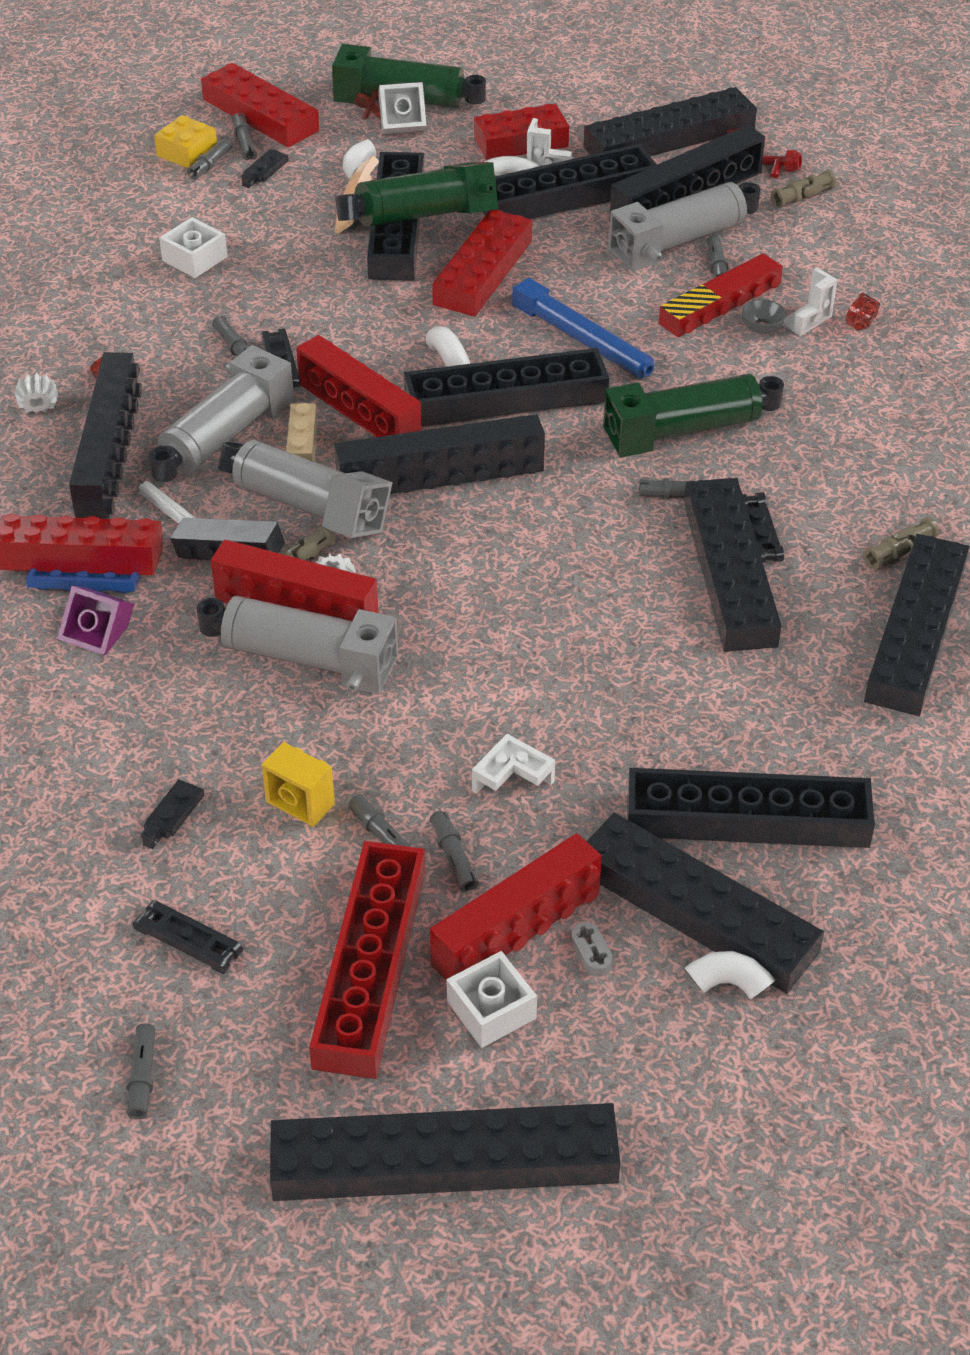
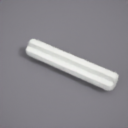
M145 481L139 485V493L178 524L182 518H195L151 482Z

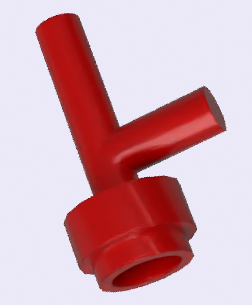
M787 150L785 156H763V165H773L770 177L778 179L782 165H785L786 172H796V170L801 169L802 153L797 150Z

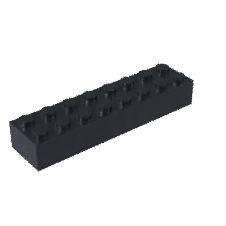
M730 87L719 92H710L707 95L691 97L687 100L672 102L668 105L652 107L648 110L633 112L629 115L617 116L609 120L597 121L584 126L583 147L592 155L641 144L650 156L717 139L746 125L755 129L757 107L739 89Z
M746 125L612 184L610 214L612 210L635 202H639L648 210L727 182L739 184L761 174L765 136L749 125Z
M636 144L495 176L498 209L494 210L532 219L610 201L612 184L657 164L641 144Z
M380 152L377 179L424 172V153ZM420 218L371 226L367 252L368 279L415 280Z
M592 348L404 372V391L421 402L422 426L605 402V389L609 388L610 378L599 349Z
M103 352L69 482L75 518L95 516L99 519H109V515L114 514L115 501L113 498L118 497L119 494L118 480H122V463H126L127 460L126 446H130L131 433L129 430H134L135 419L133 414L138 413L137 398L142 396V384L137 381L139 377V364L135 363L133 353Z
M538 414L339 442L334 443L336 470L343 473L363 471L392 482L390 494L408 493L415 490L434 489L436 487L460 485L476 481L483 482L489 479L509 478L523 474H535L544 471L545 432Z
M738 478L687 481L685 485L684 506L723 651L778 648L782 625Z
M916 534L868 679L864 698L865 703L920 717L965 570L970 549L969 545Z
M629 767L627 820L659 838L870 848L875 827L871 778Z
M615 812L587 840L602 855L601 886L714 952L734 951L754 958L774 977L775 981L770 985L788 994L821 951L824 936L823 930Z

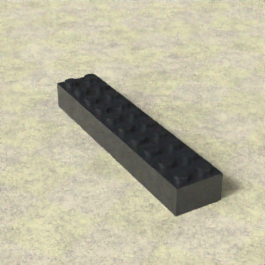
M614 1103L271 1120L270 1185L273 1201L619 1183L621 1162Z

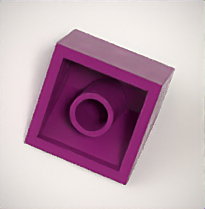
M72 586L56 639L106 655L127 629L134 603L90 588Z

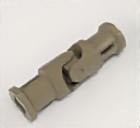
M827 169L820 175H811L791 182L784 188L773 189L771 191V200L778 208L791 201L794 203L811 195H817L824 189H833L836 186V177L831 170Z
M925 517L919 524L908 526L896 532L894 535L883 539L879 545L866 548L863 552L865 562L874 570H877L883 563L902 557L911 552L917 533L936 538L939 535L937 524L932 518Z
M320 525L309 537L304 536L297 544L291 545L280 554L309 561L308 558H316L325 547L333 546L335 544V536L330 529Z

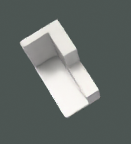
M533 118L527 131V159L539 166L574 159L570 151L550 149L551 130L537 128L538 119Z
M819 268L813 269L808 304L785 317L782 326L802 336L831 318L837 279Z
M506 734L472 769V791L477 794L485 785L496 791L513 773L537 786L542 781L552 785L555 780V759Z

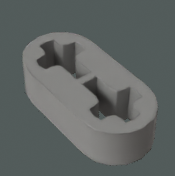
M590 922L576 924L572 928L571 943L584 969L592 976H605L612 969L613 956L596 925ZM580 934H585L587 937L591 936L589 945L584 937L580 938ZM594 953L600 961L604 960L603 964L599 965L597 961L593 962Z

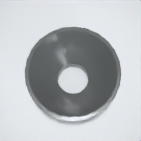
M766 299L750 301L742 309L743 323L750 330L757 333L767 334L776 331L784 324L786 317L785 309L779 303ZM758 322H765V323H767V324H769V325H762V324H757V323H758Z

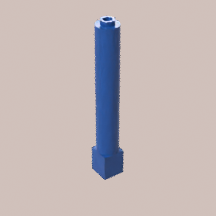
M527 278L513 287L512 305L531 317L535 315L590 349L598 348L600 355L639 379L644 376L648 377L653 372L654 359L551 297L548 288L531 278Z

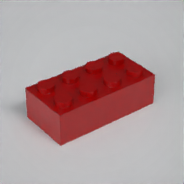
M545 104L538 107H525L513 111L505 110L501 113L483 114L482 116L474 117V139L486 160L501 156H519L527 154V131L533 118L538 119L537 128L551 130L550 149L569 147L570 126L557 104Z

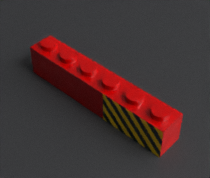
M762 253L661 305L659 325L676 337L686 333L689 334L695 328L708 324L712 319L720 315L727 314L731 309L744 305L750 299L761 296L769 289L777 288L781 284L783 266Z

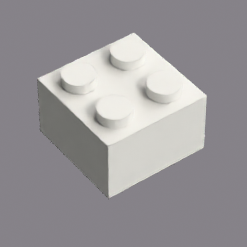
M423 83L379 85L378 94L382 134L425 131L427 125Z
M193 217L159 237L162 261L194 278L228 257L225 234Z
M502 951L446 979L447 1003L481 1048L537 1018V995Z

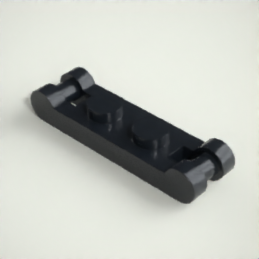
M278 329V332L271 333L269 331H261L265 351L291 363L293 388L300 387L299 375L286 329Z
M758 492L754 496L742 494L763 563L774 559L775 562L783 561L784 549L780 545L766 504L765 493Z
M152 900L146 907V913L143 916L139 915L132 923L136 931L144 935L148 934L209 965L213 970L223 975L230 968L231 960L233 958L237 959L243 952V947L236 940L156 900ZM217 948L223 950L221 954H218L214 951Z

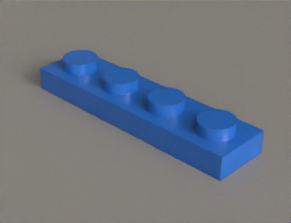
M30 569L26 577L27 588H37L39 590L64 589L65 591H70L72 586H77L99 592L117 591L119 593L135 592L140 575H138V572H132V575L115 574L114 572L97 574L88 573L87 571L70 573L61 572L60 570L43 572Z

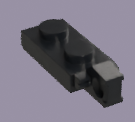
M269 149L241 175L242 186L250 188L257 181L265 182L289 161L288 155Z
M178 779L147 818L144 824L145 830L141 834L143 846L154 849L162 837L168 839L170 836H174L204 797V789Z

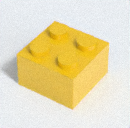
M183 115L154 134L157 156L186 168L194 164L201 154H205L217 143L216 128Z
M283 742L261 764L265 800L267 803L312 827L335 805L332 767L327 762L318 760L306 754L302 749Z

